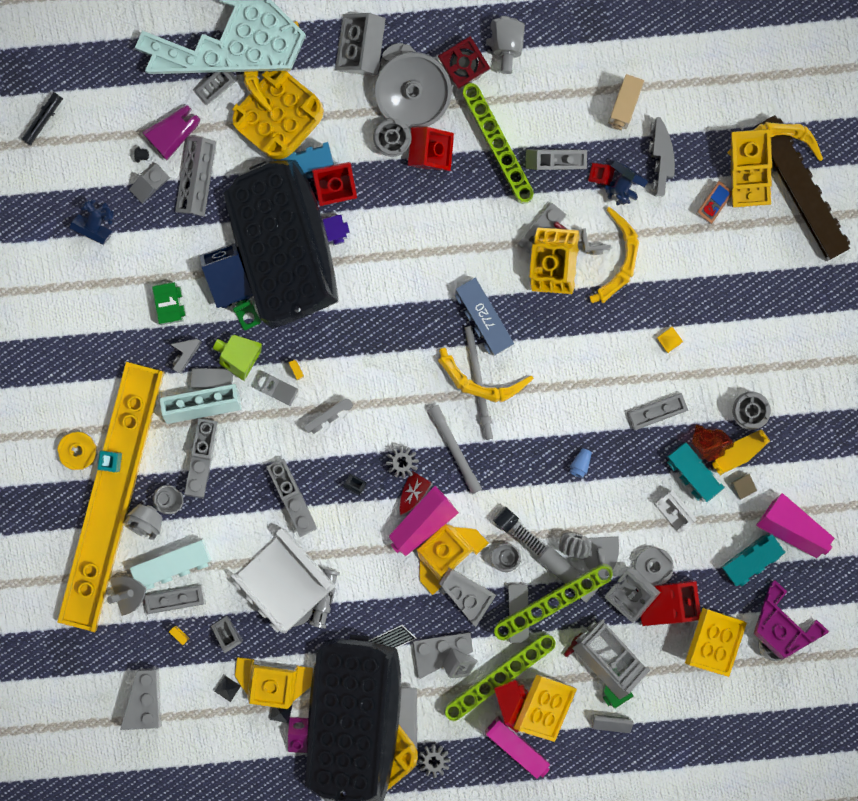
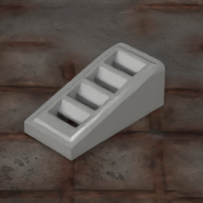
M215 72L195 91L205 104L208 105L238 79L232 72ZM222 73L229 79L228 82L221 75ZM216 78L223 84L222 87L217 83ZM210 83L217 89L216 92L211 88ZM204 88H206L209 91V93L212 95L211 97H209L204 92Z

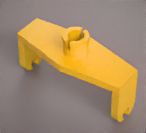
M762 429L735 441L712 465L721 476L723 473L750 461L770 440Z

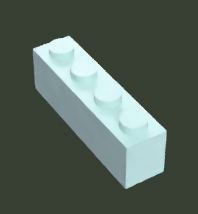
M236 384L160 398L162 417L166 424L242 410L240 393Z
M203 539L133 566L130 570L133 578L142 583L147 588L146 590L155 587L154 583L161 581L164 584L172 581V576L179 574L182 577L190 574V569L197 567L200 570L208 567L207 562L212 560Z

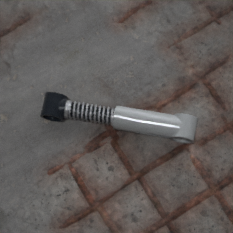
M506 506L493 519L506 533L514 534V537L517 536V539H520L522 544L525 543V546L527 545V548L533 551L532 553L535 552V555H538L537 560L563 583L567 584L582 575L551 546L546 547L544 543H541V540L539 541V538L536 539V536L531 534V531L528 532V529L523 527L521 522L518 521L519 518ZM587 578L582 580L584 587L588 588L593 585ZM599 588L581 597V599L587 603Z

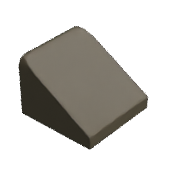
M750 474L731 483L740 500L757 491Z

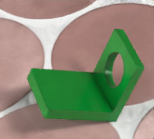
M243 300L235 304L236 307L233 308V311L236 313L244 331L261 323L251 301ZM246 313L254 315V321L251 324H247L243 320Z

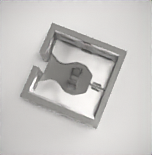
M630 567L620 577L619 583L614 585L604 598L634 623L661 592L638 571Z

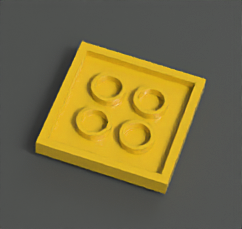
M702 608L685 664L729 677L747 622Z
M536 674L514 729L555 742L577 688Z

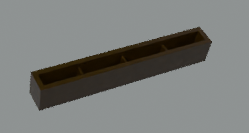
M774 115L754 126L753 130L760 124L764 125L765 122L784 123L781 118H777ZM787 135L771 137L772 164L826 261L849 250L850 241L848 237L841 233L839 229L841 225L837 218L832 217L829 203L827 201L824 202L822 199L820 187L813 183L811 179L813 175L809 168L804 167L802 163L803 157L800 152L795 151L792 137Z

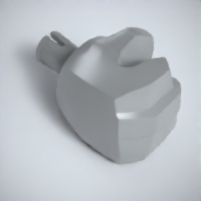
M501 16L492 20L490 25L492 37L486 40V44L492 48L493 53L496 56L502 57L500 72L503 74H512L513 58L522 55L525 24L509 16Z

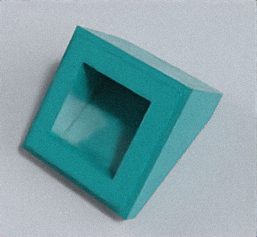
M100 451L97 470L120 472L122 453Z

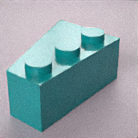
M686 442L667 456L669 460L667 464L673 471L677 470L680 473L679 479L685 486L689 485L692 488L691 494L697 501L701 499L702 502H708L725 488L722 483H718L713 476L714 474L706 468L702 460Z
M765 533L723 564L721 569L734 586L740 585L741 587L750 581L749 578L751 576L761 573L767 565L776 562L786 552L773 534Z

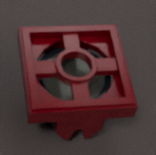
M471 36L438 55V59L457 89L472 83L474 80H478L482 74L491 69Z

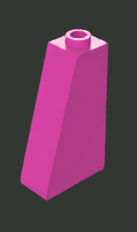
M434 486L389 535L393 542L390 545L397 553L401 552L404 556H407L459 514V512L450 500Z
M783 493L771 502L756 524L764 531L773 534L815 558L822 554L826 555L832 549L831 543L835 539Z
M499 716L485 729L486 735L536 779L540 776L543 778L550 770L548 768L550 763L518 733L508 727Z

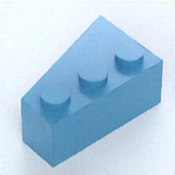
M328 142L322 143L323 146L309 147L305 151L293 152L287 158L281 159L296 160L307 179L313 178V169L334 165Z

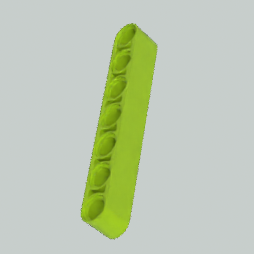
M474 83L467 84L463 89V99L515 198L521 204L529 203L534 194L529 181L481 90ZM473 89L477 94L475 97L470 98L466 95V91ZM483 106L486 111L484 114L479 115L475 112V108ZM492 123L494 130L486 131L484 124ZM499 139L503 142V147L495 148L492 143L494 140ZM508 156L512 159V163L504 165L501 159ZM513 173H518L521 176V180L513 182L510 176ZM527 190L530 193V197L522 199L519 192Z
M600 564L497 623L494 629L495 636L499 640H507L603 586L612 578V567L608 564ZM601 569L608 570L609 576L607 578L599 576ZM590 579L593 585L588 588L584 587L582 580ZM572 588L575 590L576 595L569 597L566 595L565 590ZM552 597L556 598L559 604L551 606L548 600ZM539 607L542 610V614L539 616L534 615L532 608ZM519 616L523 617L525 619V624L518 625L515 621V618ZM506 626L509 630V633L505 635L501 634L499 632V627Z
M548 633L540 635L448 703L445 707L446 717L451 721L459 720L495 693L494 688L509 683L551 652L556 645L553 636ZM544 638H550L552 644L550 647L544 648L541 645V641ZM529 649H533L536 651V657L528 659L526 652ZM513 661H519L521 667L519 670L514 671L510 668V664ZM496 673H504L505 680L502 682L496 681ZM488 684L490 686L489 692L481 693L479 691L480 685ZM467 695L473 696L475 699L474 703L471 705L465 704L464 697ZM457 707L459 709L458 715L450 716L448 713L449 708Z

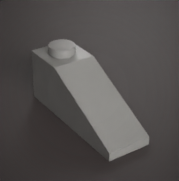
M526 149V169H587V150Z

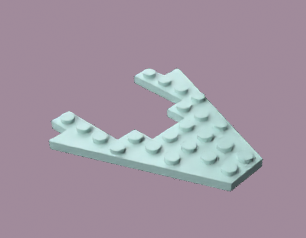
M218 0L234 8L220 41L202 34L195 51L142 31L135 49L151 56L145 70L148 74L289 71L294 65L306 35L272 0Z

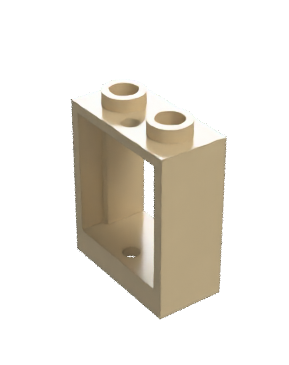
M628 74L625 75L608 122L613 129L620 131L627 129L644 83L643 79Z

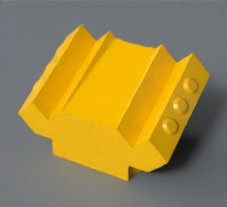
M537 228L535 241L532 244L529 275L532 291L573 294L580 238L579 230Z

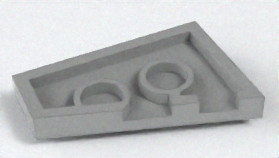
M450 567L439 583L475 627L496 596L492 591Z
M470 632L413 641L419 679L444 667L443 662L452 648L466 655L473 652Z

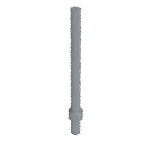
M472 326L465 327L474 380L476 384L483 386ZM478 397L481 412L480 422L484 428L485 439L490 440L493 439L492 419L488 413L486 399Z

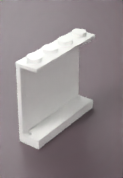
M281 528L276 533L278 537L238 575L232 574L231 576L234 578V585L239 590L243 589L247 593L245 597L252 604L255 603L259 607L258 612L264 618H269L272 622L270 624L277 633L279 631L286 633L336 586L285 529Z

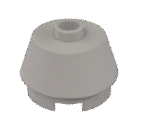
M387 119L376 127L373 134V142L381 154L388 157H396L402 155L409 148L411 132L404 122L398 119Z
M750 391L737 397L733 404L732 413L739 426L748 430H755L763 427L768 422L771 407L765 396L758 392Z
M138 504L126 515L124 524L130 525L128 529L139 536L149 535L150 540H155L156 536L160 534L163 517L157 513L155 508L149 505Z

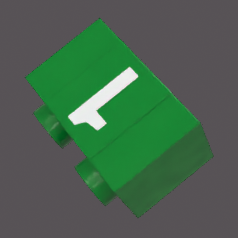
M175 282L152 286L159 324L166 325L184 321L183 317L186 316L184 305L180 303V298L183 297L181 286L177 287Z

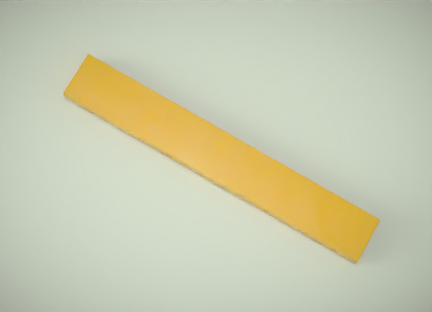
M129 362L125 364L103 451L122 453L120 472L97 470L57 623L91 632L97 631L125 525L124 522L130 506L165 373L163 371Z

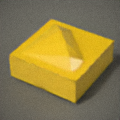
M673 327L657 337V340L667 353L683 343V340Z

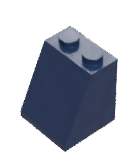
M236 243L200 255L201 267L217 308H227L234 302L247 301L253 296Z

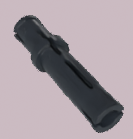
M53 92L46 104L41 106L42 110L21 138L23 141L32 146V143L50 117L55 115L54 111L63 100L61 96Z

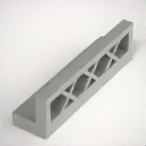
M187 137L175 212L205 217L217 141L204 137ZM193 142H197L196 149L192 151ZM193 161V168L190 170L189 166ZM190 180V187L187 189L186 185ZM187 199L186 209H183L184 201Z

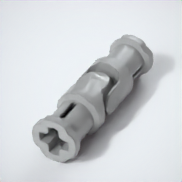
M324 568L323 572L335 585L340 572ZM335 587L330 591L331 596L326 595L314 606L313 619L309 625L326 629L325 622L327 614L331 610L330 605L334 598Z

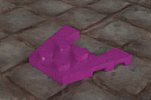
M774 580L769 585L753 634L783 660L828 634L829 631L818 620H815L804 632L777 606L787 591Z

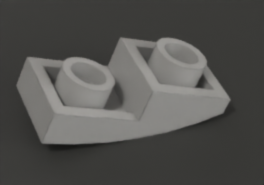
M192 369L191 388L210 389L232 385L233 373L229 370Z

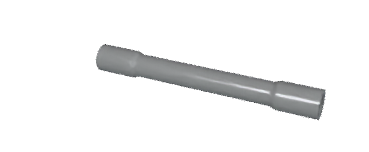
M437 404L428 409L458 464L472 494L482 490L448 427L439 405Z

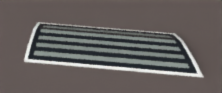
M401 625L369 640V642L398 648L417 638Z

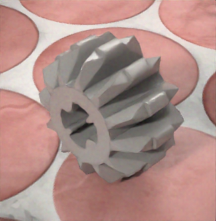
M403 446L399 448L400 453L393 448L392 451L395 453V457L391 454L387 456L393 459V462L388 461L386 465L393 464L394 467L388 471L392 472L396 469L395 477H398L399 472H402V478H405V471L412 476L413 474L409 470L410 467L414 470L418 469L412 463H418L419 460L411 459L416 455V452L409 456L410 447L406 449L405 453H403ZM402 456L406 457V462H408V465L406 467L403 465V468L399 467V462H397L399 457L402 459Z
M568 532L562 534L560 538L559 551L564 555L574 558H588L592 543L586 536Z
M432 744L431 751L427 746L424 747L427 754L424 752L419 753L425 759H419L418 763L424 764L420 767V770L424 771L427 769L426 776H429L432 771L433 777L436 778L437 771L442 776L444 775L442 768L445 770L449 769V766L444 763L451 762V759L444 758L449 753L448 751L441 753L443 746H439L438 750H435L436 746ZM435 756L440 762H437V765H432L429 759L432 760V757Z

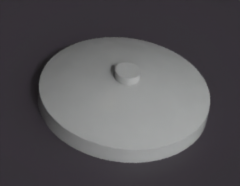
M406 52L393 57L382 67L376 79L375 97L381 113L386 119H398L404 122L409 129L412 127H428L434 124L444 115L451 101L452 87L447 71L439 61L424 53Z

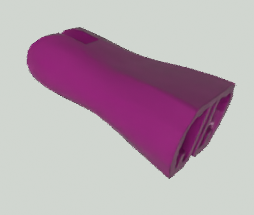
M188 105L179 108L165 119L142 132L165 160H168L200 123L201 119L197 115L187 122L183 120L192 111Z

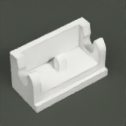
M673 490L667 492L654 503L678 533L683 532L697 521Z

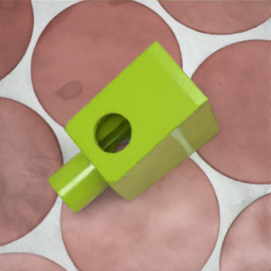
M232 335L228 343L217 339L213 349L221 353L220 365L245 381L261 353L262 344Z

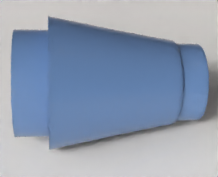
M582 448L569 466L571 468L569 473L579 478L587 475L592 452Z

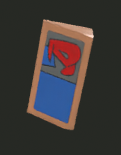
M718 181L696 214L712 224L731 197V190Z

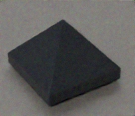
M350 474L343 487L352 494L361 495L367 482Z
M225 675L214 692L231 702L241 685Z
M293 704L288 709L272 707L270 720L289 723Z

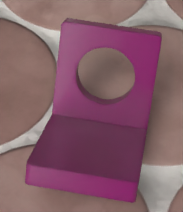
M290 717L288 752L307 753L308 718ZM295 723H302L304 727L296 729L293 725Z

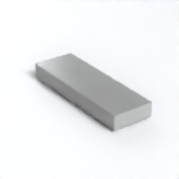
M679 393L628 412V416L635 431L689 410L683 394Z
M528 584L508 585L510 616L528 606ZM519 616L515 618V621L518 625L525 624V619L523 617ZM529 627L512 636L510 643L529 642Z
M201 585L149 594L144 597L147 615L204 605Z

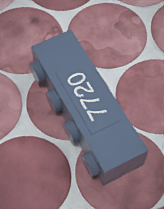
M476 277L456 288L457 293L454 296L458 303H463L467 309L464 313L469 321H474L476 325L474 330L478 337L482 336L486 343L483 345L488 354L492 353L495 356L514 345L513 340Z

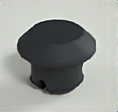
M137 146L134 151L135 161L137 163L140 160L147 161L149 159V151L147 149H140Z

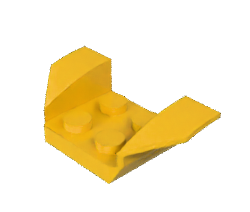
M445 524L417 549L418 557L420 558V582L434 595L441 588L439 583L449 567L454 569L472 551L477 555L489 544L488 541L477 529L459 528Z
M237 657L235 677L246 692L249 704L288 709L293 704V701L311 687L313 668L296 665L295 670L254 665V659Z

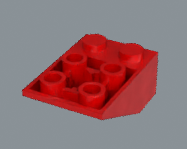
M692 580L654 586L661 593L641 615L642 626L698 621L701 611L697 582Z

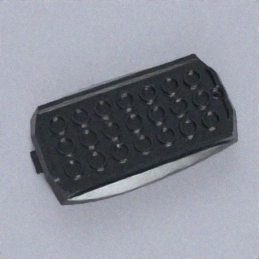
M296 160L264 161L250 167L249 171L240 174L223 195L229 212L235 243L252 290L259 318L271 329H274L339 302L335 272L323 220L310 183Z
M350 634V639L325 640L316 651L309 702L305 787L324 801L385 800L394 760L401 706V670L397 648L369 642V636Z

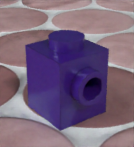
M341 214L323 219L328 242H333V245L344 243V239H347V234L350 231L348 223H343Z

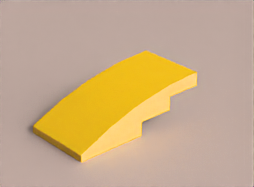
M771 129L731 132V193L733 208L771 205Z

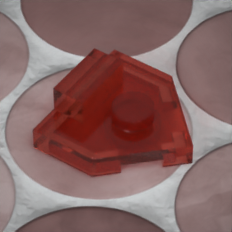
M696 425L691 449L701 460L706 459L710 462L724 456L725 450L732 448L734 442L723 430L715 429L714 431L704 429V426Z

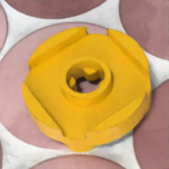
M70 433L59 442L58 453L60 461L71 470H83L94 462L97 455V445L85 433ZM80 446L82 454L74 456L73 447L77 448Z

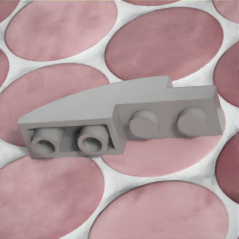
M657 117L655 122H651L650 133L654 135L653 141L649 142V152L652 153L651 158H659V161H655L654 172L658 173L657 180L653 181V191H656L655 196L663 197L665 195L666 178L673 179L675 161L670 135L661 117Z
M198 419L185 496L204 499L212 463L217 421Z
M283 458L267 466L298 535L302 537L316 530L317 526L285 459Z

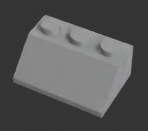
M372 13L343 14L335 71L360 75H378L386 18Z

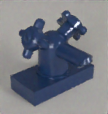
M615 160L612 167L620 172V176L616 183L611 181L610 185L604 186L608 195L607 198L612 199V195L615 194L618 199L616 202L617 206L620 204H630L629 198L633 200L638 198L637 193L630 189L633 182L645 188L648 180L630 167Z
M94 199L87 200L80 209L81 211L87 209L89 212L88 218L78 215L71 222L70 229L104 245L110 239L113 231L101 226V223L104 219V221H108V224H112L114 211L110 210L107 203L101 204L97 209L92 205L95 202Z

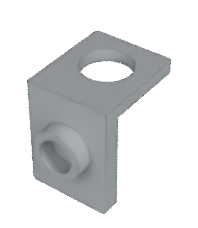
M586 228L582 229L584 253L592 252V255H601L603 251L611 249V245L588 247Z
M270 374L267 375L260 389L261 392L291 406L299 390ZM273 381L272 387L267 390L269 382Z

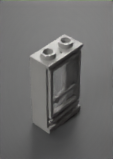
M604 619L598 623L594 621L586 628L588 632L586 634L582 633L575 640L577 644L572 649L620 700L638 685L650 669L645 667L604 623Z

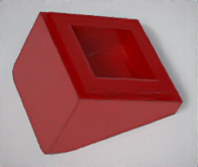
M592 163L588 181L605 186L610 185L615 169L610 165Z

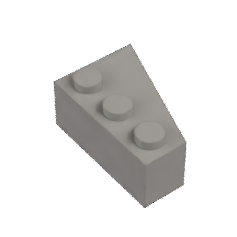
M159 668L137 670L120 730L161 727Z

